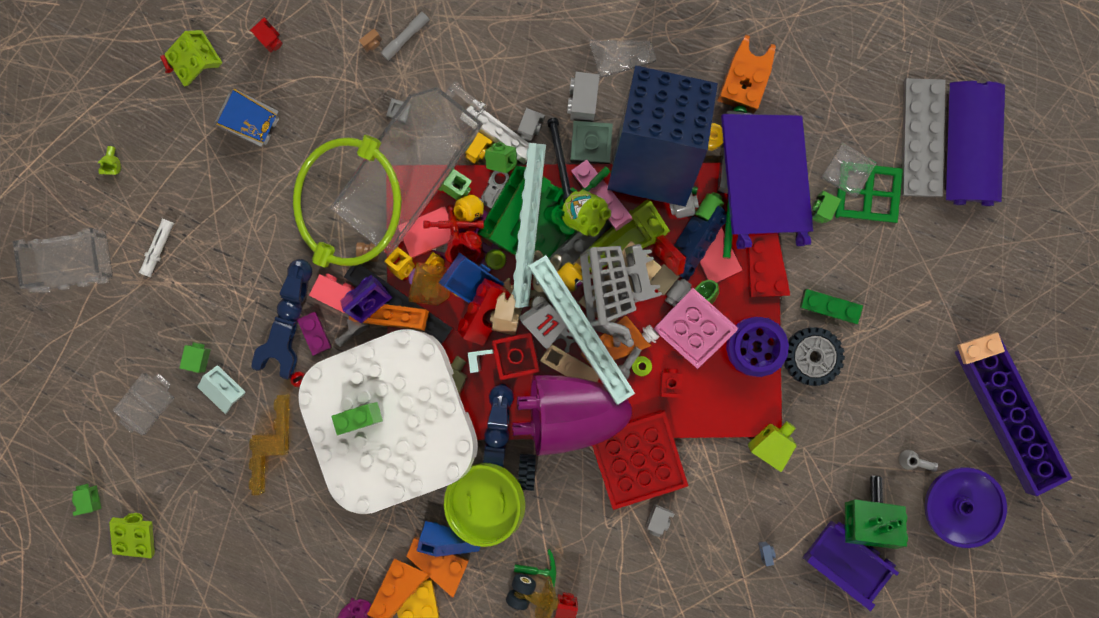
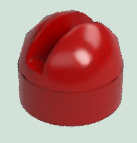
M300 371L293 373L290 378L291 384L294 387H300L303 379L294 382V379L300 376L303 378L305 373Z

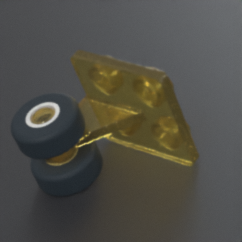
M523 574L515 575L512 581L514 590L508 592L506 603L516 610H526L531 602L536 605V618H552L553 610L557 609L559 602L552 580L547 579L542 593L534 592L536 582L531 577Z

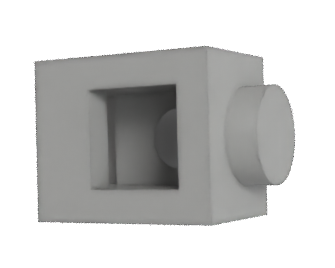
M526 108L518 128L520 137L524 140L532 141L534 135L539 134L542 126L539 122L544 123L545 115Z
M654 504L646 523L649 533L657 537L663 535L664 530L667 531L670 526L671 520L669 516L673 518L674 512Z

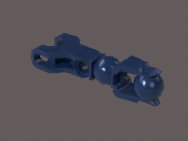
M297 259L289 264L287 268L288 275L280 291V298L283 299L277 305L278 316L275 317L268 341L255 350L251 365L253 370L260 371L265 368L269 358H275L280 363V377L287 380L294 373L298 360L292 348V343L298 323L296 320L302 313L300 303H303L307 297L308 282L312 276V267L304 259Z
M506 384L494 387L489 393V402L492 405L487 429L484 433L486 445L483 463L496 464L504 467L505 448L509 440V432L507 430L509 407L514 401V394Z

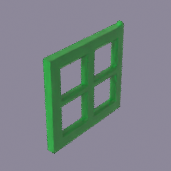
M841 161L837 197L841 201L836 209L835 217L898 223L903 169ZM848 171L866 173L865 189L846 187ZM875 174L893 176L892 192L873 190ZM846 193L864 195L863 211L844 209ZM873 196L891 198L889 214L871 212Z

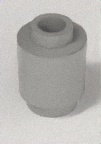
M683 278L680 281L676 280L666 294L667 298L665 301L674 307L691 290L692 284Z

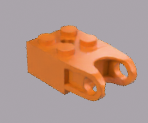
M745 35L729 65L717 101L733 107L744 106L748 112L754 114L760 105L771 73L776 45L771 44L765 55L755 56L749 50L750 36ZM741 84H745L747 88L743 89Z

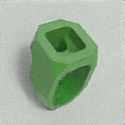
M713 280L703 281L695 288L711 304L715 302L719 294L718 283Z

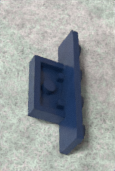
M717 206L708 222L692 216L674 244L686 257L684 272L679 275L686 281L694 274L696 267L701 259L704 258L711 243L716 239V235L721 227L726 223L727 212L722 207Z

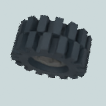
M520 454L518 482L522 490L534 491L536 455Z

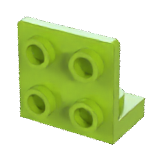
M202 30L184 31L165 53V57L183 86H188L203 69L218 68L222 64L221 59Z

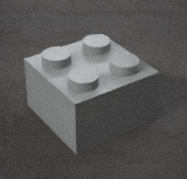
M576 72L575 78L571 77L569 94L573 95V98L569 97L567 114H571L570 120L594 122L600 74Z

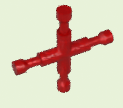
M453 205L447 206L449 221H423V229H429L430 227L450 229L453 236L452 244L456 246L460 244L458 229H469V227L484 228L483 221H457Z

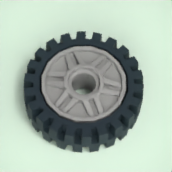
M810 327L795 332L789 338L788 357L785 360L784 366L793 379L805 385L820 386L833 381L835 376L840 374V369L844 366L842 363L845 360V356H843L844 348L841 347L842 343L837 339L836 335L823 328ZM813 351L817 353V359L814 362L810 360V354Z

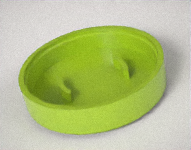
M480 463L472 465L464 477L448 485L444 496V512L448 524L459 538L471 545L488 547L503 542L519 528L525 513V497L518 480L508 470L496 464Z

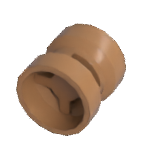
M357 242L356 257L371 251L378 243L371 242L370 244ZM377 255L375 258L371 259L370 261H371V262H378V260H379V255Z

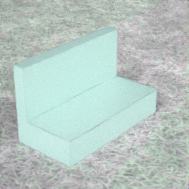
M493 349L468 353L470 373L481 371L479 355L493 354Z
M218 365L206 373L198 385V388L225 414L246 393Z

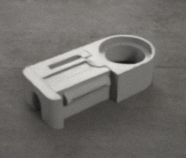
M499 171L492 173L487 182L490 185H487L481 196L482 199H480L483 205L490 209L492 208L509 179L508 173ZM496 174H504L506 181L503 184H497L494 180Z

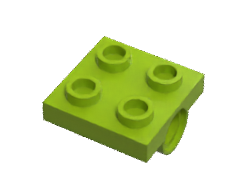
M131 513L124 518L112 517L109 522L112 554L152 559L155 554L152 521H143V516L140 513Z

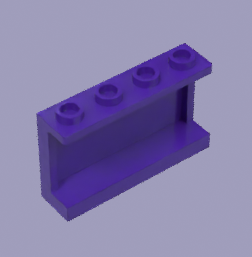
M830 521L802 557L869 611L875 606L872 601L891 576L899 574L894 569L896 565L887 558L883 561L878 557L880 553L872 546L867 548L861 544L845 543V525L841 522L836 524Z

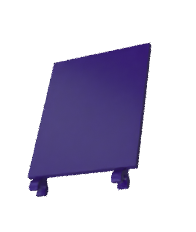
M722 114L721 122L732 235H738L737 249L752 247V241L748 234L797 232L796 246L811 245V237L808 235V232H813L802 115Z

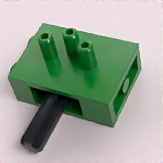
M877 475L871 476V502L855 499L845 502V543L892 549L907 547L906 506L883 503L882 477Z

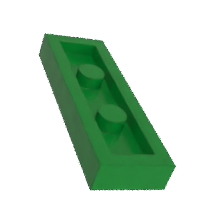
M805 289L800 308L852 324H858L863 305Z

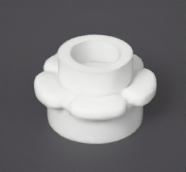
M651 325L646 328L643 327L644 332L642 336L648 343L651 341L656 343L660 336Z

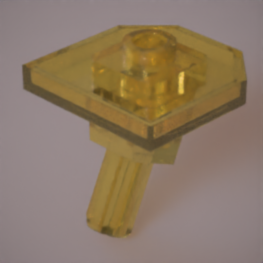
M417 262L408 301L438 306L447 300L451 291L439 283L447 268Z

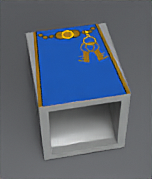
M231 89L213 125L262 147L270 139L271 134L268 132L271 126L275 127L279 120L277 116L279 111L236 89Z

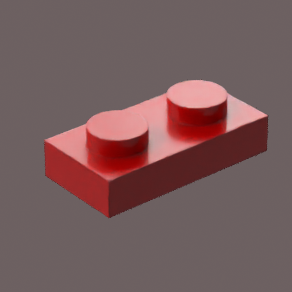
M664 235L658 236L654 253L676 276L683 274L686 257Z

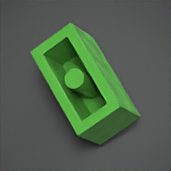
M378 402L366 404L331 416L337 435L383 422Z

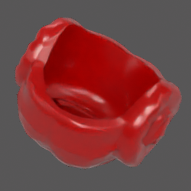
M468 230L459 233L460 244L457 246L452 244V239L449 240L445 252L446 260L452 264L459 253L473 262L481 256L483 249L482 240L475 232Z

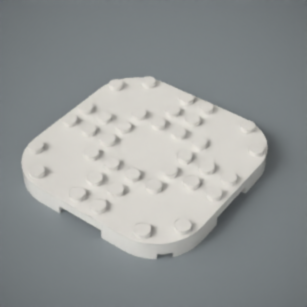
M397 330L322 360L312 366L303 377L299 389V407L328 490L334 500L348 511L358 514L380 511L448 486L460 480L471 469L478 449L476 432L469 413L464 410L452 377L454 372L447 353L441 343L432 335L420 330ZM378 402L383 422L345 434H336L332 415Z

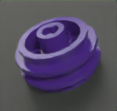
M751 317L735 325L738 330L727 340L726 351L730 362L737 370L745 375L763 377L773 374L782 367L788 357L789 343L786 333L778 323L769 318ZM758 328H761L763 330V334L761 336H758L756 334V330ZM745 333L749 335L746 341L742 339ZM769 338L773 339L774 344L772 346L767 343ZM754 341H756V342L758 343V345H757L758 351H756V352H754V351L752 350V349H753L752 343H753ZM740 348H744L745 355L741 354ZM766 353L771 354V358L769 360L765 359ZM752 358L757 359L756 365L750 363Z

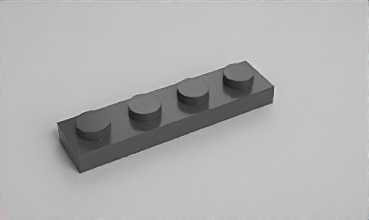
M607 220L599 234L595 237L591 235L586 236L576 230L549 259L551 260L555 254H560L562 256V263L559 269L567 262L573 264L580 257V254L585 252L612 225Z

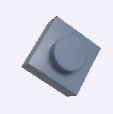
M766 541L758 543L762 563L765 566L774 565L773 559L776 556L773 546L770 547Z

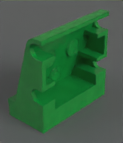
M517 165L485 218L484 228L479 229L477 232L478 235L514 256L518 250V232L521 224L520 212L523 205L522 192L525 186L524 172L526 167ZM543 176L535 251L539 250L543 257L546 255L549 259L572 234L563 233L559 225L551 221L550 210L554 206L560 205L564 195L562 188L554 186L550 180Z

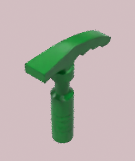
M604 167L589 182V185L582 190L589 192L611 171ZM573 187L570 189L572 193L577 191Z
M548 549L551 561L550 570H541L537 567L515 564V573L544 575V577L550 576L551 588H555L556 565L550 549Z

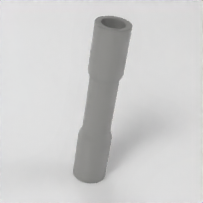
M421 11L409 23L408 27L380 53L389 61L430 19Z

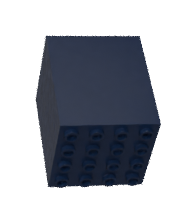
M635 65L620 124L607 190L686 207L708 150L718 83Z

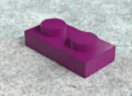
M317 312L297 319L313 356L332 348Z

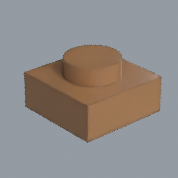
M375 29L359 40L367 52L376 49L380 45V41H382Z

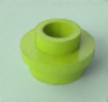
M644 356L637 357L632 365L633 372L638 376L648 375L652 369L651 361ZM641 362L646 365L644 370H640L638 367Z

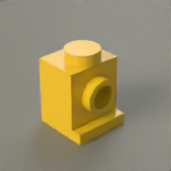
M476 130L463 149L466 154L465 158L475 164L480 158L483 159L485 157V150H487L488 146L491 147L493 145V141Z
M398 247L384 261L390 272L400 280L408 277L415 267L412 257ZM398 257H400V260L396 264H393V262Z

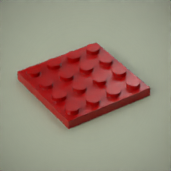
M664 410L629 421L619 433L592 446L613 510L689 486Z

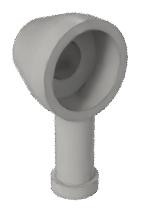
M348 318L349 330L339 338H336L335 343L342 347L350 338L363 333L369 327V324L354 322Z
M904 450L898 458L901 467L907 470L921 467L936 472L938 468V463L922 460L912 450ZM913 457L914 463L910 464L909 460Z

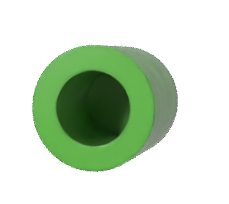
M712 192V194L707 193L695 215L708 222L717 206H723L722 197L715 192Z

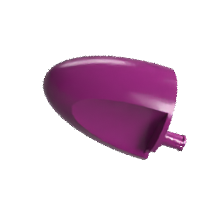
M533 376L531 396L517 397L518 410L531 409V420L527 423H513L512 430L514 431L513 436L529 434L533 436L537 456L566 453L601 443L619 433L629 423L632 417V407L628 399L616 405L604 384L567 376Z

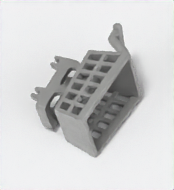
M641 244L625 248L628 267L625 266L621 246L593 247L580 254L587 319L594 330L612 335L613 345L616 348L621 346V342L628 347H632L634 341L631 338L629 328L610 321L636 311L635 302L662 295V292H655V289L660 288V285L650 284L646 263L654 259L653 257L648 258L646 256L652 253V250H642ZM600 255H606V258L601 259ZM608 265V269L603 270L602 266ZM609 275L610 280L604 281V276ZM628 276H630V278H631V280H632V285H633L634 292L631 291V286H630V282H629ZM611 285L612 292L606 293L605 286ZM592 289H594L595 292L594 297H592ZM613 296L614 302L608 304L607 297ZM595 300L597 306L596 308H594L593 301ZM616 307V312L610 314L609 309ZM594 312H597V313H598V319H597V320H595V314H594Z

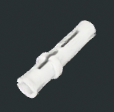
M162 218L148 252L144 254L146 257L139 273L148 277L152 276L157 261L160 262L161 260L160 254L175 223Z

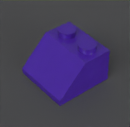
M370 275L363 279L354 290L349 291L340 302L342 310L346 314L363 323L392 297L380 281Z

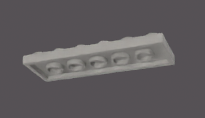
M911 78L904 80L901 196H943L945 80Z

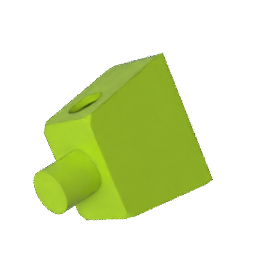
M788 421L780 429L773 424H769L748 443V447L753 454L782 472L797 445L793 438L790 437L796 428Z

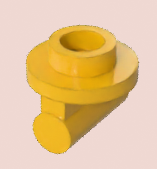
M432 252L422 266V269L431 275H436L442 271L444 260Z

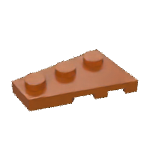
M624 316L617 324L629 328L631 338L634 341L632 347H628L622 342L620 347H614L613 336L604 333L599 337L613 360L629 355L635 346L641 350L651 346L627 316ZM581 352L580 354H581V355L584 357V359L589 363V361H588V359L586 358V356L584 355V353Z
M415 537L406 557L423 572L431 575L430 578L453 598L469 559L457 554L435 557L418 552L419 538Z
M394 558L367 615L373 618H392L405 601L431 575Z

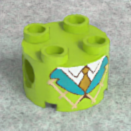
M586 190L573 192L566 199L562 209L565 212L564 216H562L564 223L586 236H597L611 216V210L608 208L606 201Z

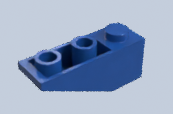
M425 521L417 547L418 552L435 557L478 552L480 550V546L465 542L451 528Z

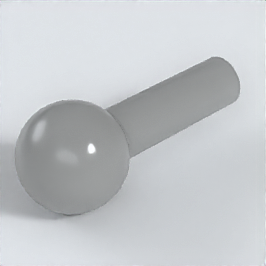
M636 346L624 364L618 366L626 380L630 376L629 369L642 351Z

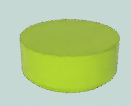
M493 249L486 254L485 263L489 268L497 270L505 265L506 257L502 251Z

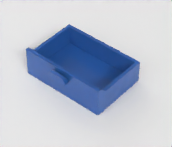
M461 253L458 254L439 281L443 287L468 303L473 301L477 288L484 279L502 286L504 285L502 281L489 273L491 269L482 263L479 266Z

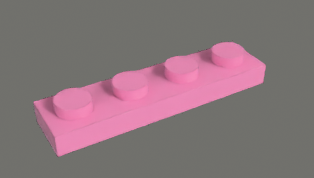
M585 160L571 170L573 176L583 188H586L589 182L598 174L588 160ZM602 180L589 192L606 201L608 208L611 210V216L608 221L617 231L633 219L615 194L607 190L608 186Z

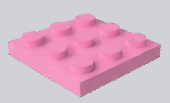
M692 288L654 327V330L698 369L738 328Z

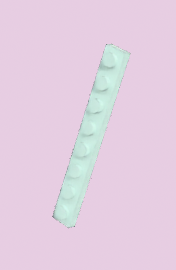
M529 143V148L526 152L527 167L524 172L525 186L522 192L523 205L520 212L521 224L518 232L519 242L515 255L516 270L513 275L514 289L512 291L516 300L515 307L517 308L529 306L532 279L529 265L534 260L546 144Z
M545 255L529 265L532 274L616 405L634 395L635 392L548 257Z

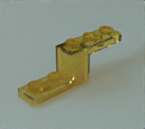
M290 394L277 395V399L274 400L276 419H274L273 428L276 430V434L258 433L252 435L249 448L252 450V458L249 461V469L252 470V478L249 480V489L252 490L251 495L265 493V455H286L289 453Z

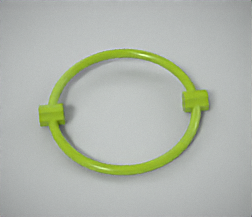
M364 135L363 140L355 138L334 139L316 148L303 163L294 186L293 210L298 230L305 243L314 252L312 257L314 264L324 268L328 267L330 263L341 266L363 264L379 255L393 238L401 214V191L392 165L379 151L380 140L369 135ZM339 146L358 147V156L369 161H374L376 158L386 171L393 192V212L384 237L371 251L354 258L334 256L335 249L330 244L319 242L317 245L307 231L301 211V192L308 170L323 153Z

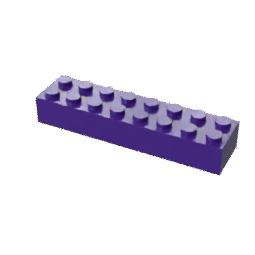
M1002 339L1001 342L1005 352L969 364H963L959 350L955 351L1025 493L1039 496L1071 480L1072 477Z

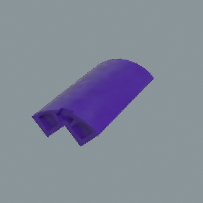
M977 81L950 83L946 200L952 201L953 205H966L968 201H975L981 203V206H994V203L1002 202L1005 84L990 81L986 83H977Z

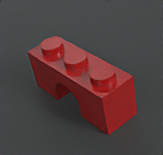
M484 279L482 284L478 286L476 296L469 303L467 313L458 324V332L463 339L484 346L492 331V327L486 320H483V316L488 310L496 308L497 299L503 292L505 293V299H509L511 293L505 286Z

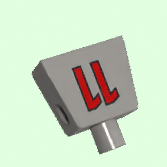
M546 300L518 317L546 349L551 346L566 327L556 309Z

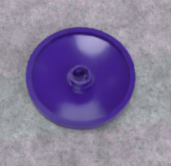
M957 467L943 472L932 482L925 497L924 509L930 528L939 538L956 547L975 548L990 542L1001 531L1007 516V501L1001 486L989 474L970 467Z

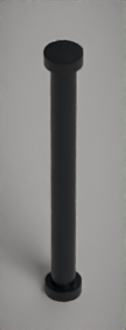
M550 118L547 120V125L551 130L564 195L562 200L565 203L572 193L558 130L559 120L557 118Z

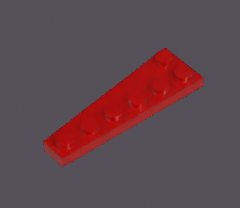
M778 233L748 234L752 241V247H748L750 297L790 296Z

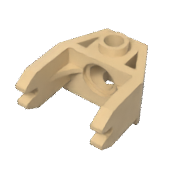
M510 278L503 282V286L511 295L508 300L505 299L504 292L498 297L490 322L493 323L492 331L515 336L520 320L518 317L521 315L522 307H515L516 300L512 294L514 285H510Z

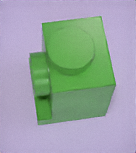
M451 168L438 190L444 191L458 200L468 195L471 190L468 186L472 180Z
M822 191L817 195L820 200L817 199L812 207V210H814L812 219L823 224L824 222L831 221L841 199Z
M89 484L76 486V491H73L72 497L73 505L76 507L73 516L101 509L97 485L89 487Z

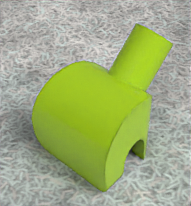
M108 146L106 156H103L98 161L100 163L99 174L116 175L120 173L121 164L119 159L114 156L115 147Z

